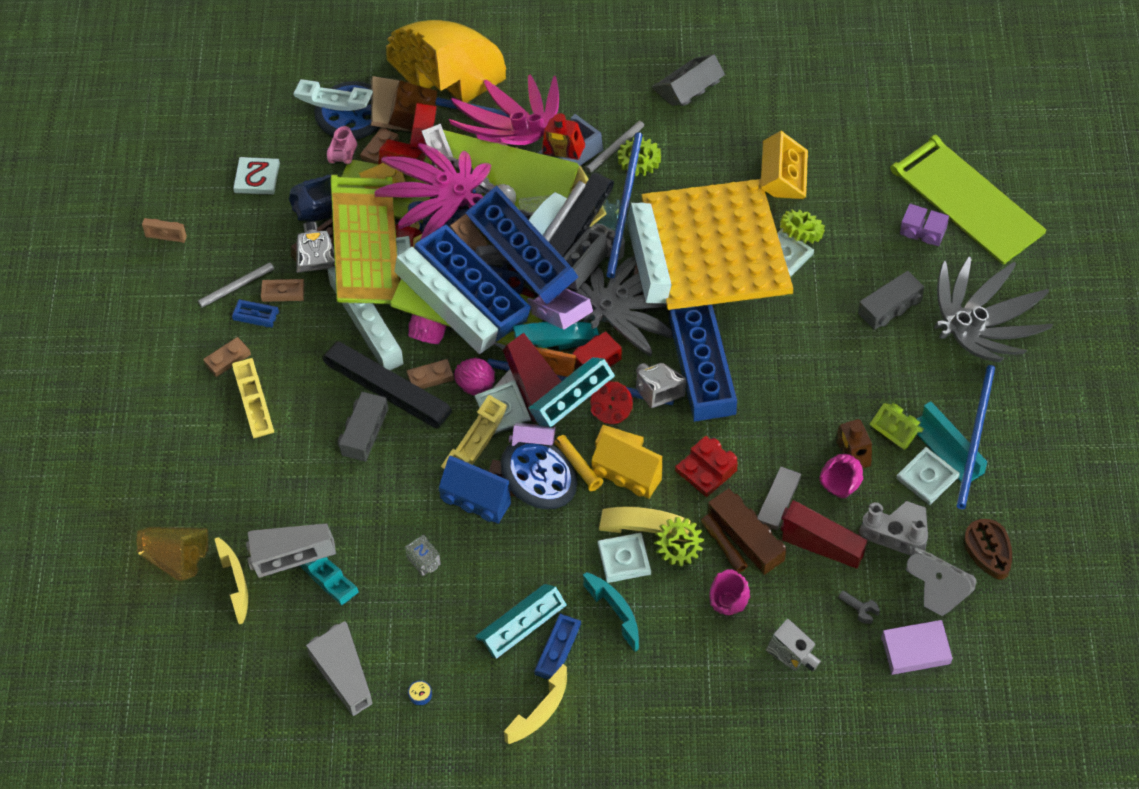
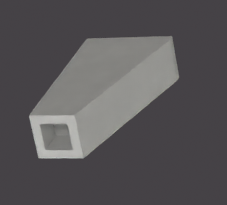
M327 523L253 530L248 532L249 541L246 542L248 553L251 555V557H248L250 569L255 570L259 578L336 554L334 538Z
M344 621L341 624H336L322 636L313 638L306 645L308 655L351 715L354 716L372 705L371 695L347 623Z

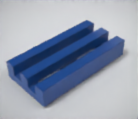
M239 299L232 318L236 321L272 328L279 309L275 306Z

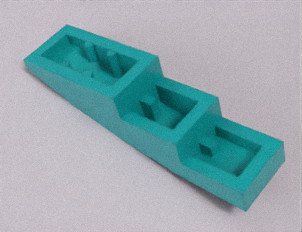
M548 322L513 326L515 338L525 333L533 345H538V348L558 346L559 350L580 347L590 342L596 335H599L597 327L592 329L591 323L575 322L564 330Z
M327 557L299 565L341 606L359 593L357 586L343 575L341 569L328 560Z

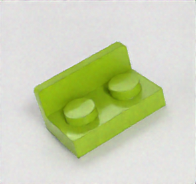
M884 403L869 425L906 450L918 432L922 433L924 428L919 425L921 422L915 417L904 415L902 413L903 409L897 404L892 403L890 405Z

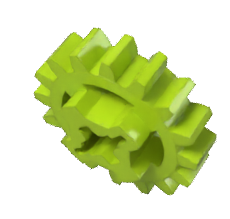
M642 137L635 176H638L639 173L646 176L647 171L653 173V168L658 169L659 163H661V150L657 148V143L651 144V139L644 141ZM626 140V145L621 144L620 150H618V164L621 165L622 170H628L633 141Z
M791 210V212L786 211L780 221V228L783 229V233H788L789 238L794 237V240H802L803 243L807 241L812 244L814 241L819 242L825 231V225L821 224V220H816L815 215L810 216L809 212L804 211L802 213L801 210L798 212Z
M675 517L674 522L671 519H667V526L663 524L659 526L662 532L655 533L659 540L655 541L654 544L660 546L656 552L663 553L664 555L661 559L664 561L669 559L670 565H674L676 561L678 566H683L684 561L687 564H691V557L698 558L696 551L703 550L702 547L698 546L700 542L704 541V539L698 538L702 531L695 530L694 528L697 524H689L688 518H684L682 522L680 517ZM672 529L671 535L666 538L668 532ZM685 529H687L690 532L692 537H689L685 533ZM677 539L687 540V542L681 544L671 543V541ZM692 545L690 551L686 554L687 548ZM666 546H669L673 550L674 555H672L668 551Z

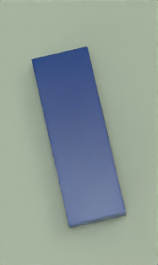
M559 614L534 671L536 676L549 680L565 663L581 626L580 620Z

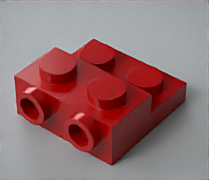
M705 436L691 448V453L675 466V471L704 496L708 497L737 471L738 461L733 452H725L721 448V444L716 438L710 439Z

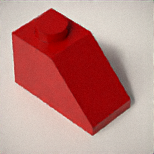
M417 103L410 147L418 148L419 143L427 145L422 131L434 126L437 106Z

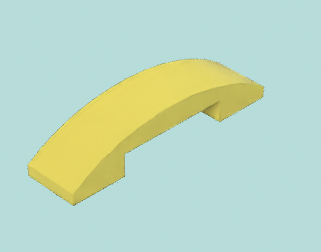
M488 395L477 411L479 416L457 449L451 450L441 467L445 469L450 455L473 465L494 435L507 405Z
M606 508L602 510L599 531L621 533L622 529L656 533L662 532L659 527L661 524L667 526V519H671L674 522L675 517H680L682 522L684 518L672 513L649 508ZM672 529L668 532L666 538L671 535ZM685 529V533L688 535L689 531ZM677 539V540H676V541H684V542H687V540H682V539Z
M218 537L215 538V543L223 568L232 566L239 592L230 596L238 623L242 624L244 623L248 608L246 581L236 555Z
M564 664L549 679L550 693L527 719L518 715L504 731L506 743H514L532 734L554 713L563 697L567 684V667Z

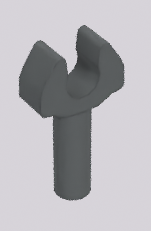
M844 590L840 593L838 598L858 611V621L872 624L873 618L866 614V611H871L877 616L879 615V607L873 600L862 603Z

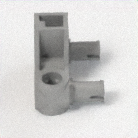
M906 501L891 515L882 513L883 506L876 502L870 504L869 511L863 516V522L859 529V534L863 538L910 556L913 555L915 549L925 551L928 539L925 507Z
M915 549L913 555L908 559L906 570L925 581L924 607L941 616L951 611L975 590L976 578L973 575L964 572L931 553ZM937 573L942 574L941 579L937 577Z

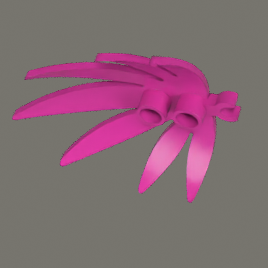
M529 74L528 92L533 114L529 115L513 99L485 79V87L490 96L510 118L452 98V103L465 115L492 129L471 126L451 119L449 121L450 124L462 130L476 134L477 139L512 145L531 144L544 135V130L550 118H553L558 112L559 90L556 76H553L545 112L539 89L533 77Z
M419 143L418 148L438 168L426 162L407 157H383L381 162L425 183H394L375 190L374 194L375 197L437 196V198L427 200L412 208L398 223L399 229H402L436 212L428 221L421 237L422 240L441 228L459 207L469 204V208L476 204L474 202H478L483 198L481 194H473L471 192L487 177L491 170V164H480L471 174V158L466 151H462L459 156L460 173H457L451 162L441 152L431 146Z

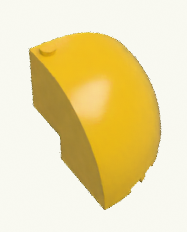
M442 20L414 22L391 33L392 36L387 39L390 44L386 45L387 61L408 82L429 89L433 86H436L440 91L446 89L457 100L468 103L486 92L485 79L493 85H497L506 79V65L499 48L479 32L462 24Z

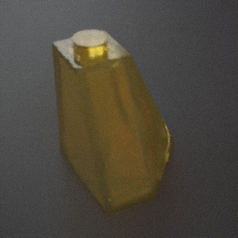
M149 527L137 531L136 539L137 553L178 581L195 577L199 569L196 566L200 558H204L208 551V528Z

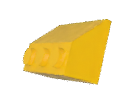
M782 131L763 141L761 188L776 198L804 199L806 198L808 150Z
M604 429L592 457V470L598 477L609 479L615 485L633 491L637 496H644L650 499L662 480V456Z

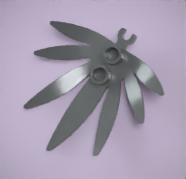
M635 255L625 260L616 269L615 277L610 279L607 288H604L603 272L597 266L591 273L593 291L586 283H583L578 290L572 289L575 293L589 298L592 307L595 309L583 317L584 322L593 319L591 322L592 329L598 327L600 320L609 322L627 340L651 357L652 350L647 340L635 326L668 338H672L673 333L656 318L630 310L665 307L667 305L664 303H646L644 294L637 296L643 293L639 273L624 282L635 268Z
M971 257L967 258L958 273L952 296L950 293L947 263L944 261L940 268L937 284L938 304L944 320L938 321L934 326V329H943L939 335L940 338H946L949 333H952L956 341L969 353L985 360L1001 362L1004 358L992 352L1018 355L1024 354L1027 350L987 339L1022 338L1044 332L1053 326V324L988 328L1021 315L1037 304L1049 292V289H1045L983 308L982 306L995 295L1016 265L1015 262L990 278L970 298L965 307L962 308L961 304L968 283Z

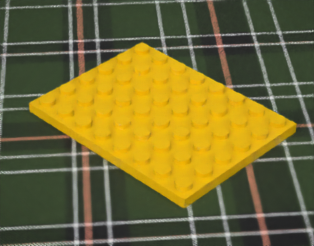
M761 179L642 194V203H649L652 206L671 280L669 296L666 298L668 310L793 294V285L765 190L761 188Z

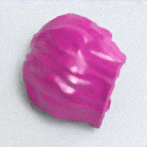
M412 314L409 322L408 336L422 342L439 344L444 336L447 325Z
M470 358L457 365L454 378L464 392L475 396L493 388L495 371L485 360Z
M839 454L827 461L822 468L819 481L828 492L837 497L846 498L856 491L863 481L862 465L859 460L850 454Z
M732 569L718 573L710 588V605L713 607V610L724 615L742 612L750 598L748 581Z

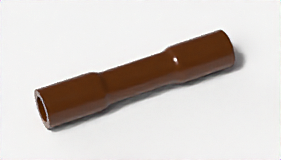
M712 514L704 516L701 522L708 533L718 543L734 570L738 573L743 572L748 567L747 563L730 543Z

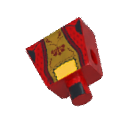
M558 113L553 118H550L544 130L543 154L579 160L585 148V142L579 125L575 121L566 120L564 114Z

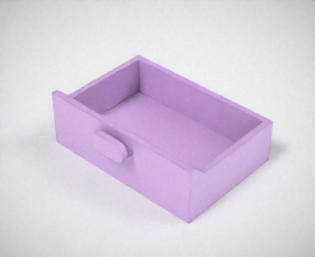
M569 289L563 290L549 304H546L539 296L535 299H527L531 306L532 315L563 330L593 312L589 298Z
M516 423L513 436H509V442H512V446L518 442L552 445L555 436V426L550 428L536 424Z
M942 620L883 630L881 640L884 643L892 675L951 664L953 658Z

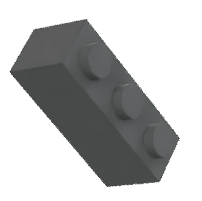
M587 229L563 257L578 275V278L568 288L578 290L609 253L605 233Z
M906 271L861 300L858 314L874 330L880 326H885L892 318L902 315L906 309L922 301L924 286L909 271Z
M362 392L360 398L355 400L353 414L347 418L346 430L338 439V446L342 456L364 462L367 461L388 412L387 399L385 397Z

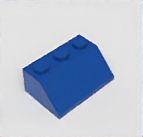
M451 455L449 456L439 485L440 498L445 503L457 505L468 513L473 512L480 515L486 521H493L498 524L511 504L510 489L508 488L509 480Z

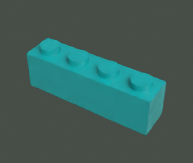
M592 357L528 409L540 426L551 428L615 377L604 358Z

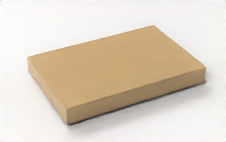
M372 77L371 126L410 132V130L388 124L393 96L399 80Z

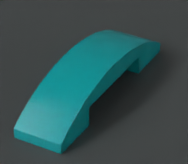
M587 572L583 574V586L596 602L603 597L623 622L622 636L635 652L639 650L637 623L625 599L617 590L601 578Z

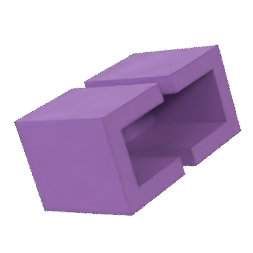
M909 204L902 220L900 234L917 240L919 237L922 238L921 241L927 244L939 246L947 229L949 216L931 210L924 226L926 220L924 217L927 209Z

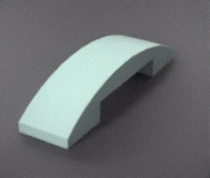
M301 79L293 94L300 100L315 106L332 110L352 111L365 108L373 91L354 87L352 92L321 88L319 82Z
M555 192L531 216L529 221L542 235H544L567 198Z

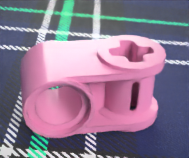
M342 126L334 132L332 142L327 150V160L329 163L344 162L345 164H350L352 162L357 141L349 127Z

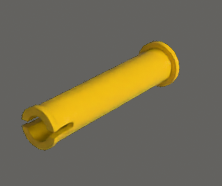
M565 435L559 436L557 438L559 442L555 440L554 445L566 456L574 469L586 482L588 490H597L603 484V479L595 474Z

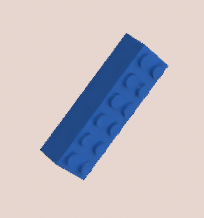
M497 185L465 212L474 225L546 304H549L578 278V275L568 262Z
M447 225L442 226L415 243L414 248L498 328L496 342L512 332L513 326L522 325L527 322L531 306Z
M712 304L668 310L669 323L673 333L682 376L686 378L685 388L694 422L736 415L737 398Z

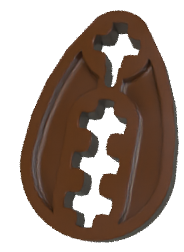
M979 519L972 522L965 532V549L972 560L984 572L995 579H1005L1009 575L1012 563V547L1005 528L1000 523L991 519ZM978 528H980L981 530H985L984 537L986 540L990 539L989 547L991 549L995 548L994 552H991V550H986L987 542L985 540L982 541L983 534L981 531L977 532ZM997 563L1000 567H1004L1003 571L1000 568L996 569Z

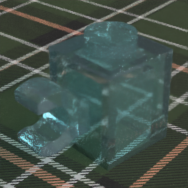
M619 199L616 200V204H609L608 200L604 202L603 207L607 214L598 221V224H603L613 231L616 230L621 205Z

